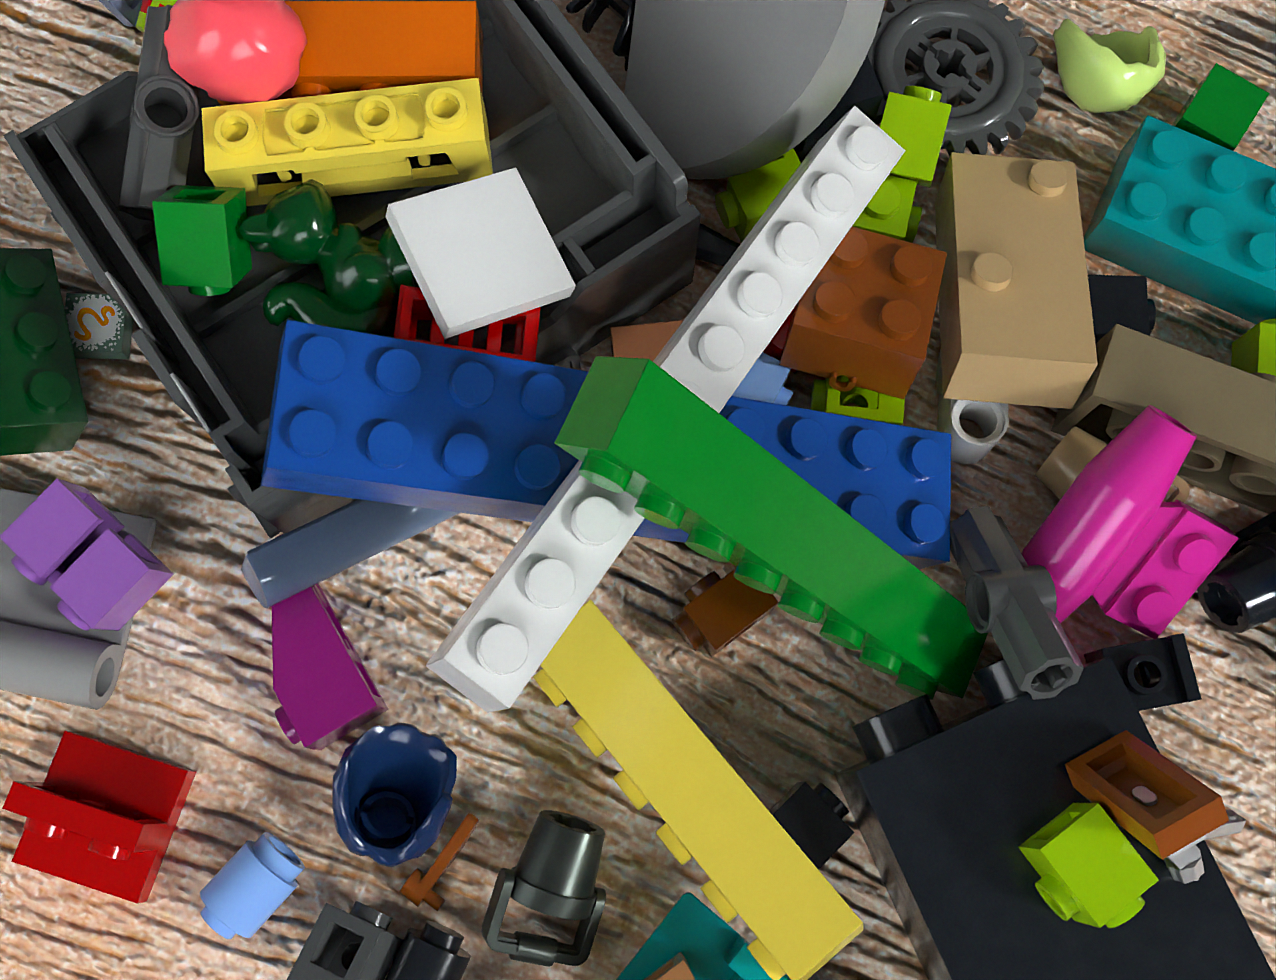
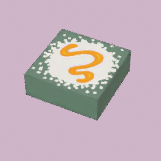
M66 293L64 309L75 359H129L134 318L109 294Z

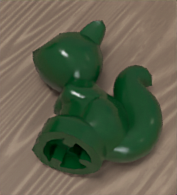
M313 179L276 194L268 202L264 213L250 216L243 220L238 227V231L243 239L251 241L255 251L273 252L278 258L289 263H317L321 270L324 282L323 290L302 282L283 283L269 290L263 300V312L267 321L277 327L288 317H292L294 321L386 337L397 315L400 286L419 287L391 227L389 226L385 229L380 240L365 236L361 229L354 224L343 223L339 226L337 213L330 195L322 183Z

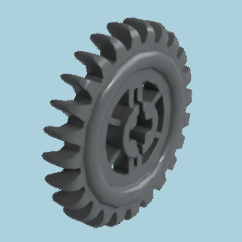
M888 0L886 11H882L875 37L867 53L884 94L874 123L879 124L882 121L889 92L903 94L905 86L924 87L940 92L942 94L940 102L952 105L941 149L947 150L949 157L951 152L964 153L966 147L972 154L986 155L988 142L992 145L995 154H1001L1008 145V134L1012 140L1019 139L1026 129L1025 122L1032 120L1038 111L1035 100L1043 93L1044 85L1037 77L1044 69V64L1040 58L1032 56L1038 46L1036 40L1032 37H1020L1026 24L1021 19L1011 21L1005 19L1009 7L1003 3L991 8L988 6L989 0ZM936 37H948V39L937 41L936 43L929 40ZM966 44L972 46L979 55L975 56L974 52ZM905 58L919 68L918 73L910 76L906 75L904 69ZM984 67H987L989 73L988 84L975 75Z

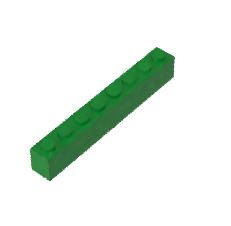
M595 357L555 440L557 446L582 462L578 470L581 476L604 489L616 493H624L626 491L637 499L634 510L639 515L670 529H682L689 534L685 544L690 549L719 562H731L737 566L733 576L738 581L765 593H777L781 596L778 603L779 608L802 620L821 623L823 625L819 633L821 636L840 646L852 650H861L862 652L858 660L882 673L893 676L898 675L895 685L916 696L927 694L930 700H933L936 691L959 698L964 697L988 633L981 634L974 629L967 614L966 606L653 361L645 358Z

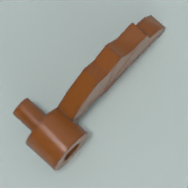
M469 812L428 873L425 874L417 868L404 883L399 893L417 907L425 901L438 911L446 900L432 889L467 843L469 837L476 829L479 819Z

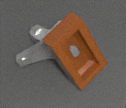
M1127 730L1065 764L1073 787L1092 803H1099L1110 818L1159 858L1164 859L1173 879L1184 884L1198 881L1200 876L1205 873L1201 852L1196 844L1211 838L1241 833L1246 819L1233 810L1225 809L1222 797Z

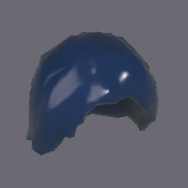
M396 723L391 726H373L348 746L333 775L332 809L335 828L348 850L359 856H368L379 865L394 867L405 861L421 857L437 840L453 801L451 794L456 781L457 756L438 735L424 733L416 726L408 723Z

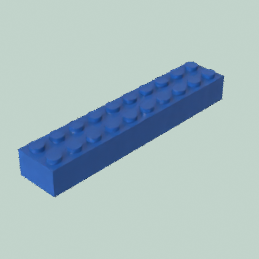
M287 320L279 348L261 486L533 522L579 461L557 446L555 440L589 371ZM734 396L730 397L719 414L919 570L950 562L951 434ZM644 518L632 536L685 543L689 534L680 528L670 529Z

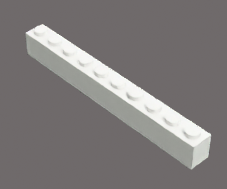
M856 106L851 108L815 144L653 362L720 413L906 150ZM580 460L425 665L487 713L509 709L644 520V517L634 510L637 499L626 491L624 493H616L604 489L581 476L578 472L582 464Z

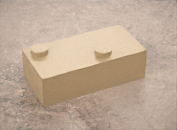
M951 152L935 201L937 250L947 252L939 290L943 398L1072 409L1098 365L1075 162Z

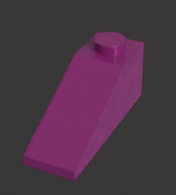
M319 583L272 606L273 690L282 705L275 710V716L291 743L295 745L301 741L304 748L322 750L389 710Z

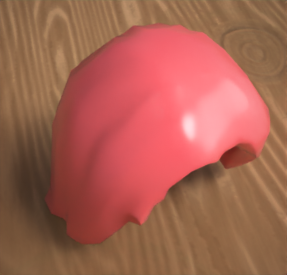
M177 0L170 9L169 27L164 32V45L168 52L170 68L187 83L207 91L210 98L237 104L270 101L292 88L299 76L300 59L307 44V38L299 16L284 0Z

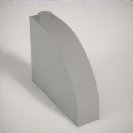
M636 0L624 95L681 168L686 179H721L752 171L781 157L798 145L836 107L852 84L866 58L877 31L885 0Z

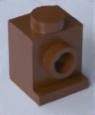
M728 562L725 563L723 568L727 573L725 577L721 579L716 571H713L685 592L684 595L690 603L683 607L682 612L672 619V623L692 650L696 651L703 646L710 656L713 657L771 613L779 603L773 594L756 590L738 581L733 576L737 566Z

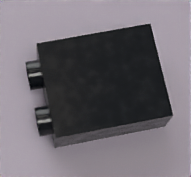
M1110 656L1083 664L1084 668L1078 683L1068 686L1056 697L1033 700L1027 691L1019 690L1003 658L973 672L988 705L942 725L928 695L924 694L852 727L867 759L834 775L928 980H1276L1205 840L1196 844L1201 852L1205 873L1200 876L1198 881L1184 884L1173 879L1164 859L1159 858L1112 819L1159 879L1158 882L1141 895L1145 901L1143 908L1130 920L1114 928H1108L1106 925L1101 928L1076 922L1072 917L1068 921H1064L1048 906L1039 894L1035 883L1041 879V876L1018 847L1071 804L1092 803L1073 787L1065 764L1125 730L1159 752Z

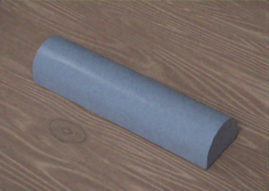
M358 499L247 551L241 571L257 600L267 609L459 513Z

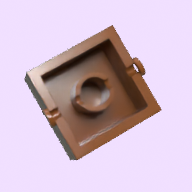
M851 227L794 307L779 365L828 378L829 385L838 391H850L854 386L904 399L926 358L947 252ZM843 375L848 377V382L838 381L837 376Z

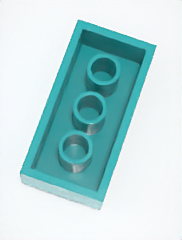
M1147 115L1118 156L1085 233V251L1254 324L1268 319H1276V169Z

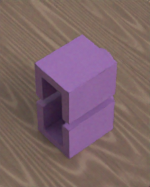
M56 479L0 535V539L16 554L11 559L15 568L26 578L38 585L43 586L49 581L52 584L50 588L62 599L57 604L59 611L74 625L86 631L90 628L119 631L174 575L135 535L128 534L122 539L118 533L125 526L85 487L61 479Z

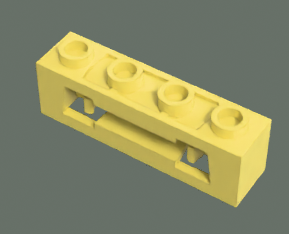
M479 78L201 108L205 172L215 187L245 188L247 206L268 204L276 194L310 179L322 183L330 197L467 182L493 174L487 116ZM446 153L452 164L430 166L432 154ZM417 156L420 165L430 167L412 169L409 157ZM289 170H293L295 174L302 173V181L285 183L292 179ZM276 172L281 182H283L257 185V174Z

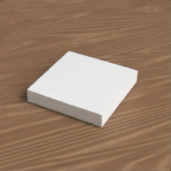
M516 167L388 204L385 217L444 339L568 298L576 287Z

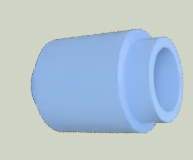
M264 832L256 842L246 841L200 891V897L206 905L200 912L202 918L216 933L226 939H232L235 934L251 938L296 889L298 883L295 878L305 869L303 862L284 842L269 832Z

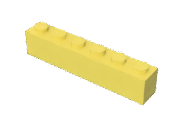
M592 600L584 604L541 663L542 669L533 676L534 680L557 708L566 700L571 703L582 717L572 727L597 758L608 750L623 768L613 779L638 811L650 802L666 822L656 831V834L679 863L683 866L692 857L698 862L710 878L700 889L724 920L729 923L739 914L757 936L747 946V949L772 980H780L787 974L791 980H808L864 930L863 922Z

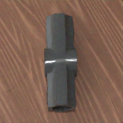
M172 5L164 7L149 6L147 8L136 87L129 117L130 127L117 207L119 211L128 213L134 218L153 222L155 221L152 201L176 185H186L193 130L199 114V88L187 83L170 68L168 52L164 45V32L169 27ZM153 104H165L172 107L179 114L182 123L173 128H163L154 124L148 118L145 109Z
M989 506L968 508L959 518L950 521V551L966 581L965 603L970 622L977 632L981 634L992 633L1019 690L1030 693L1033 700L1056 697L1068 686L1078 683L1084 666L1055 615L1057 596L1051 575L1045 567L1039 564L1027 565L1002 517L994 515Z

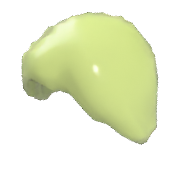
M1065 19L1061 26L1054 31L1053 37L1057 66L1063 90L1082 111L1101 113L1128 110L1131 106L1138 104L1158 84L1159 80L1164 77L1166 53L1159 40L1157 30L1152 26H1147L1139 34L1117 31L1107 35L1094 33L1092 36H1088L1070 19Z

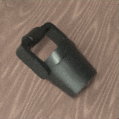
M543 810L539 813L517 866L512 869L501 868L498 873L481 929L483 938L492 950L509 954L511 960L548 967L552 966L554 962L579 966L588 959L606 902L605 889L595 887L605 832L601 827L583 818L563 812ZM510 897L527 908L546 915L580 920L573 944L560 943L555 938L516 931L514 934L500 931Z

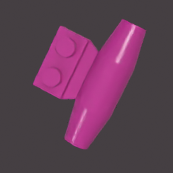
M1148 405L1087 463L1021 553L1028 566L1039 564L1050 573L1057 596L1055 615L1059 623L1064 621L1092 595L1105 615L1153 639H1157L1239 539L1224 524L1176 499L1174 502L1163 501L1197 435L1184 424L1152 405Z

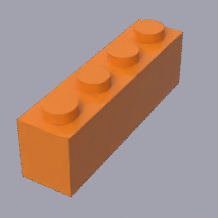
M284 1L299 16L307 38V44L300 59L299 76L294 86L273 100L479 78L481 92L483 91V31L476 1ZM217 100L221 106L237 104L228 101Z

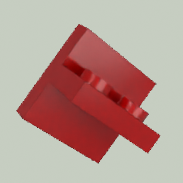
M64 731L44 782L13 781L2 807L4 810L27 817L23 826L24 832L11 862L137 904L147 902L197 771L78 732Z

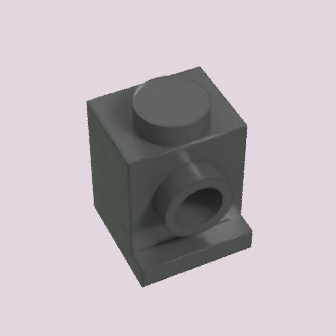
M355 901L350 913H347L326 903L287 980H384L403 939L387 932L393 918L365 904Z

